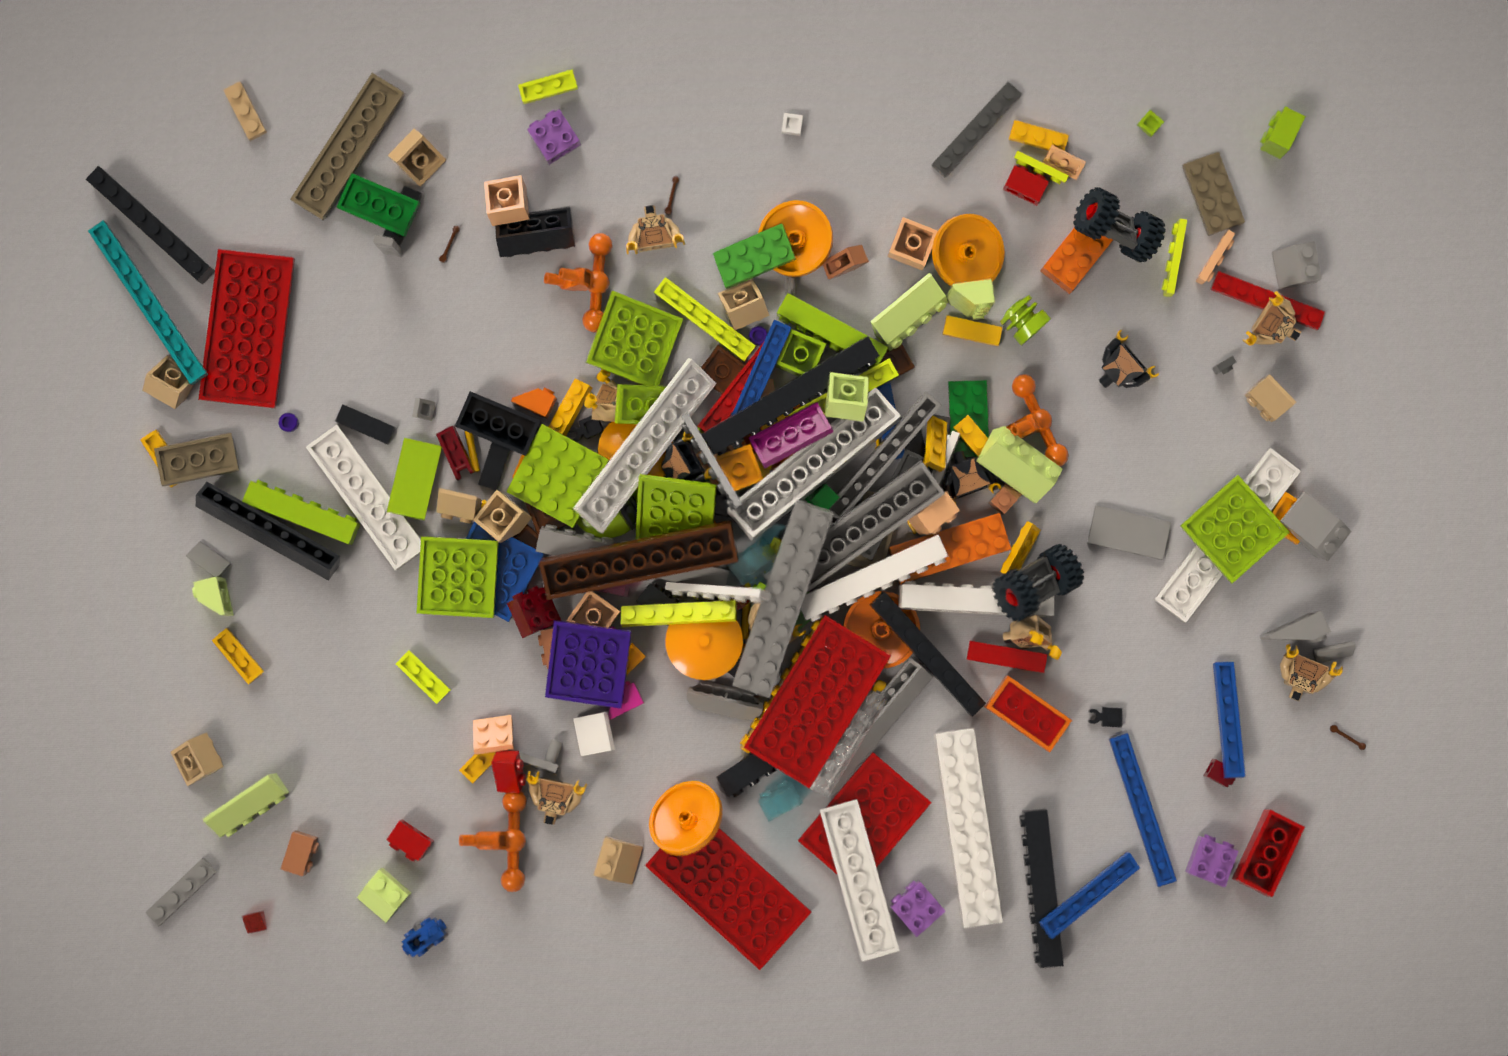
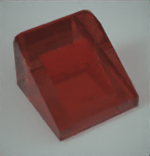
M264 910L242 915L248 934L267 930Z

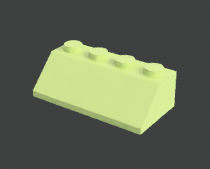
M928 273L870 321L875 336L884 345L888 346L889 351L899 347L907 336H912L919 326L928 323L936 312H941L948 303L947 297L933 276Z
M992 279L952 284L946 296L948 303L966 317H973V320L984 318V315H987L995 303Z
M1005 426L992 430L977 459L979 464L1033 503H1037L1055 485L1063 470L1022 438L1013 435L1011 430Z
M277 773L267 775L203 818V821L219 837L225 835L230 837L237 832V827L240 825L246 826L254 821L253 816L258 813L261 816L270 810L268 806L274 802L277 805L285 800L286 797L284 795L289 793Z

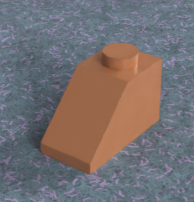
M857 245L847 247L828 258L824 262L823 267L828 280L856 270L869 261L863 246Z
M1005 483L988 503L1001 515H1004L1022 494Z

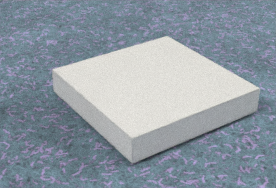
M608 712L573 718L581 756L615 750Z

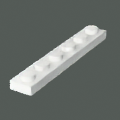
M666 582L665 590L671 591L672 595L677 597H683L684 594H687L688 597L699 598L700 595L710 600H714V597L724 601H730V598H734L738 602H746V599H749L750 602L759 604L762 601H770L771 593L761 589Z

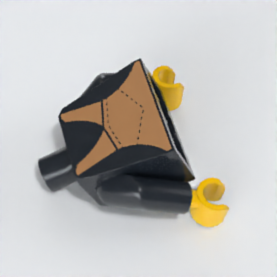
M1119 330L1115 338L1106 346L1102 357L1103 366L1101 368L1106 374L1099 379V382L1105 388L1113 382L1118 387H1139L1150 380V378L1152 379L1159 375V373L1153 375L1151 369L1155 366L1147 369L1124 343L1128 335L1125 338H1121L1119 334L1122 330Z
M684 432L683 438H678L666 449L665 458L661 464L666 474L665 477L705 483L707 479L712 478L708 469L706 474L703 475L705 470L687 442L691 443L690 439L692 437H690V433L686 434Z
M963 451L952 455L956 465L951 466L945 474L943 489L944 492L949 494L955 504V500L986 488L994 493L993 487L995 485L999 490L1001 489V485L996 481L995 475L979 464L976 458L966 460Z

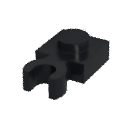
M591 415L579 421V428L571 427L569 433L576 431L577 437L572 440L578 442L583 436L586 439H590L601 434L604 429L600 420H592Z
M1102 707V713L1096 709L1088 710V712L1095 713L1096 718L1088 720V723L1095 724L1101 721L1102 727L1122 728V708Z

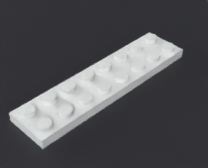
M335 425L306 446L394 570H398L420 554V537L404 516L387 512L390 496L338 425Z
M857 799L819 809L861 960L866 961L898 952L899 947Z

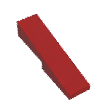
M970 641L967 660L1045 673L1048 654Z

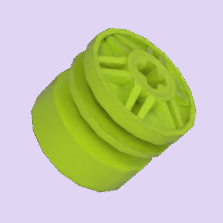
M1030 294L1013 304L1000 320L1002 325L1009 320L1012 322L1006 328L1007 331L1014 327L1018 329L1013 337L1021 346L1051 320V317L1043 309L1036 314L1033 312L1038 304L1037 302H1034L1031 306L1027 305L1032 299Z

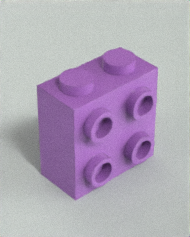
M560 109L548 112L545 115L546 118L541 121H534L529 125L530 128L527 129L549 165L581 146L580 140Z
M1205 834L1204 837L1198 835L1185 872L1226 887L1239 851L1233 849V844L1225 841L1222 844L1215 842L1216 838Z
M913 880L905 887L907 891L902 895L900 893L891 900L892 904L890 907L913 934L918 937L946 911L919 880L917 882Z

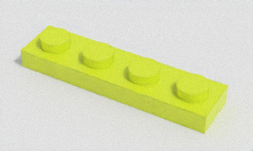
M1180 218L1172 226L1171 234L1174 235V238L1168 248V253H1171L1170 260L1166 261L1165 272H1167V277L1163 279L1161 290H1164L1163 296L1171 297L1175 293L1187 225L1186 219Z

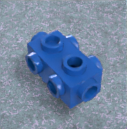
M428 917L420 923L422 927L417 931L413 928L404 934L405 939L401 941L403 943V951L407 955H411V957L415 955L420 957L429 951L427 949L429 945L433 943L436 946L445 940L443 936L446 934L445 929L447 927L441 919L437 920L435 917L431 920ZM414 939H419L420 945H415Z

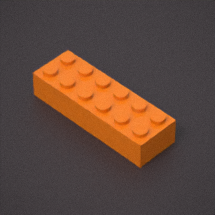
M997 513L939 531L934 535L929 534L897 544L888 549L890 556L939 535L948 553V557L945 558L946 562L937 566L932 563L927 566L928 570L920 574L917 571L910 573L911 578L902 582L899 581L900 585L904 584L905 581L920 579L1009 551L1011 546L1001 515Z

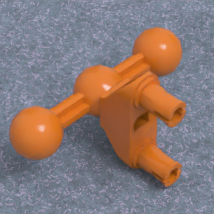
M604 233L593 235L588 243L589 250L594 255L593 271L580 267L576 269L560 268L559 274L547 272L544 275L545 284L557 285L563 290H588L591 292L590 309L586 311L582 321L586 330L593 333L597 332L603 316L601 311L602 294L606 292L610 284L608 276L604 273L605 256L611 252L613 245L610 237Z
M1027 374L1018 375L1013 380L1012 390L1016 396L1024 398L1031 414L1008 425L1007 428L1011 430L1013 435H1017L1022 439L1035 432L1040 433L1047 447L1044 455L1061 467L1068 461V450L1064 445L1056 442L1050 430L1052 425L1051 414L1039 407L1033 394L1036 389L1035 380Z
M521 791L520 793H506L503 796L502 804L508 812V830L506 832L479 831L476 835L459 836L460 846H474L480 850L508 851L507 870L503 872L500 879L501 885L508 892L519 891L525 883V876L519 870V851L523 849L526 843L525 835L520 831V812L526 807L527 800Z

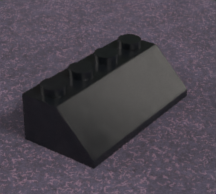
M570 207L530 212L529 220L495 226L496 242L500 257H512L520 254L548 252L554 249L575 247Z
M470 391L455 427L526 456L532 441L543 423L541 420Z

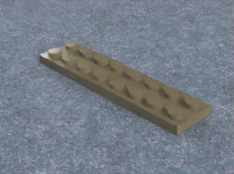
M371 73L290 200L324 221L344 190L351 173H355L405 93L374 73Z

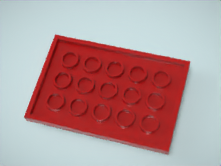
M872 752L826 807L857 799L877 868L932 802ZM820 813L801 835L798 842L837 874Z

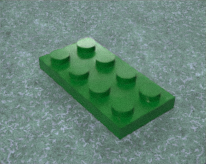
M351 173L336 208L406 237L421 203Z
M987 380L948 381L950 435L952 431H955L953 427L969 415L987 438H989ZM960 437L953 454L963 451L966 458L977 457Z

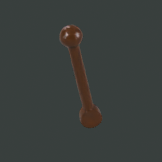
M678 176L672 178L673 185L668 206L664 210L667 215L672 213L671 205L676 185L680 180Z
M458 226L453 227V233L443 255L439 257L442 263L447 261L448 251L456 233L460 231Z
M1336 725L1330 726L1331 732H1336L1356 744L1360 750L1366 749L1365 743L1356 741L1340 731Z

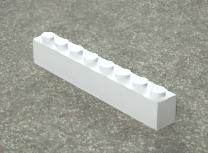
M936 535L806 594L801 606L805 619H811L812 622L822 618L821 614L826 611L831 614L840 610L839 606L844 603L849 606L857 602V597L859 596L869 597L875 594L874 590L879 587L884 590L893 586L892 582L897 579L902 582L911 578L910 573L917 571L920 574L928 570L927 566L932 563L937 566L946 562L945 558L948 557V553L940 536Z
M905 581V584L899 586L898 607L901 610L1007 615L1006 613L1003 614L1001 606L998 607L996 604L998 601L994 599L995 593L992 591V586L973 588V585L964 584L961 587H954V584L944 583L943 586H935V583L932 582L916 585L914 581ZM1054 596L1042 602L1038 606L1039 610L1029 617L1034 615L1045 618L1054 616Z

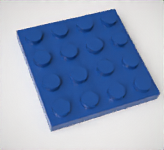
M475 521L465 538L497 541ZM514 537L502 543L499 542L495 615L507 622H510L512 618L507 603L513 600L512 596L520 592L525 593L539 566V561L545 555L544 553L536 552L535 548Z

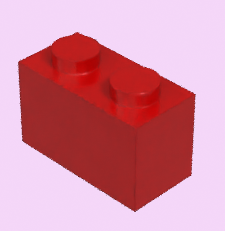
M1014 165L1003 190L1037 206L1049 181L1045 180L1046 178L1041 174L1036 173L1034 175L1028 172L1029 170L1024 166Z
M497 751L491 761L497 792L520 793L522 787L526 784V774L523 773V759L520 758L519 751Z
M403 819L398 821L386 839L390 842L389 846L396 851L402 850L406 853L405 857L413 862L415 860L418 862L422 860L434 842L433 839Z

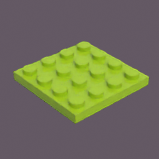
M611 291L585 363L640 385L659 386L683 319L618 292Z
M541 424L527 455L521 462L506 492L575 528L581 515L573 509L610 460Z
M640 474L638 480L636 539L714 524L717 484Z
M1236 475L1180 525L1183 531L1231 584L1290 533L1239 475Z
M421 536L416 614L494 618L499 542Z

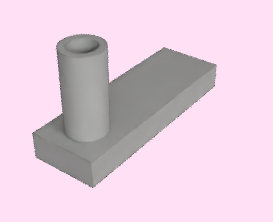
M552 739L545 760L520 753V758L523 759V764L556 775L559 766L555 763L562 743Z

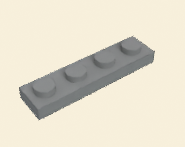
M202 858L145 913L158 927L161 926L217 871L205 858Z

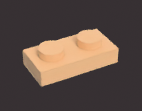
M1051 145L1043 163L1077 180L1086 161Z

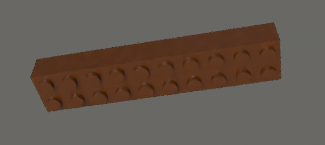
M730 520L541 558L539 565L547 600L735 563L738 562L739 556Z

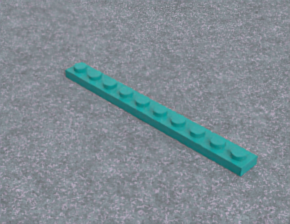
M102 220L89 229V234L189 383L194 385L208 375L107 222Z

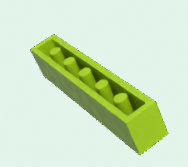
M787 293L777 311L779 321L786 325L791 323L796 326L795 329L803 334L807 332L813 335L812 338L828 343V347L836 352L842 351L862 338L867 337L864 333ZM869 337L879 354V357L876 358L877 362L868 367V369H871L881 363L888 351V346Z
M258 479L256 483L250 481L242 500L246 504L346 544H353L361 525L356 523L357 518L346 515L345 518L338 515L339 511L329 507L327 511L320 508L321 504L310 501L308 504L303 502V497L292 494V497L285 494L286 490L276 486L274 490L267 487L268 483Z

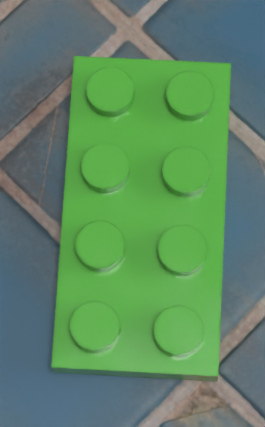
M782 223L713 253L726 289L797 260Z

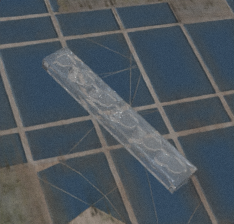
M872 690L869 691L810 788L812 791L828 799L888 699L885 696Z

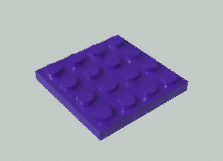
M555 620L545 698L622 708L632 631Z

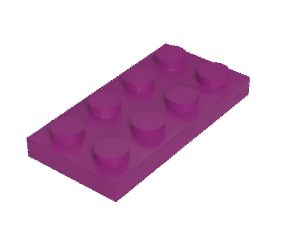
M816 402L749 437V440L764 468H767L834 433Z

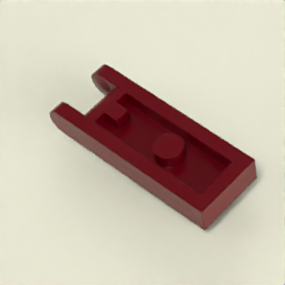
M455 426L437 433L436 436L456 480L462 479L460 471L466 468L470 474L475 473Z

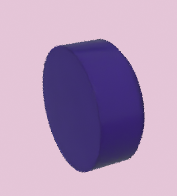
M754 327L749 333V340L755 346H761L768 333L763 327Z
M284 413L280 416L278 424L283 431L293 432L298 428L299 421L294 414Z

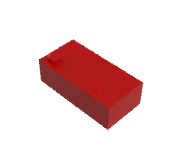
M1264 809L1232 879L1264 896L1273 897L1305 827L1271 809Z

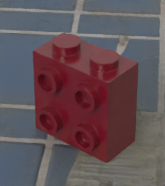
M538 586L527 590L528 594L525 595L523 592L512 596L513 600L507 603L522 639L553 626L555 620L562 621L553 600H547L544 587L540 589Z

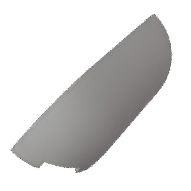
M703 681L698 685L690 687L687 691L688 702L694 708L701 711L741 720L758 718L763 711V703L755 697L753 692Z

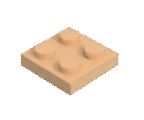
M511 715L473 720L475 755L514 749L513 720Z

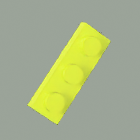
M573 69L518 84L523 104L578 89Z
M1018 150L1014 156L1017 159L1016 163L1024 167L1029 165L1034 168L1033 172L1041 175L1045 173L1051 176V181L1059 185L1061 182L1065 183L1069 176Z
M410 650L396 663L436 704L451 691Z

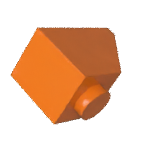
M537 388L513 397L511 402L548 419L557 398L553 395V391L547 388H543V390Z

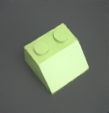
M830 372L825 417L864 421L868 403L869 377Z
M212 577L193 582L192 592L198 602L220 615H234L225 578Z
M381 868L365 885L357 898L387 923L412 892L384 868Z

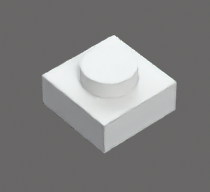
M784 113L781 133L800 136L803 115Z

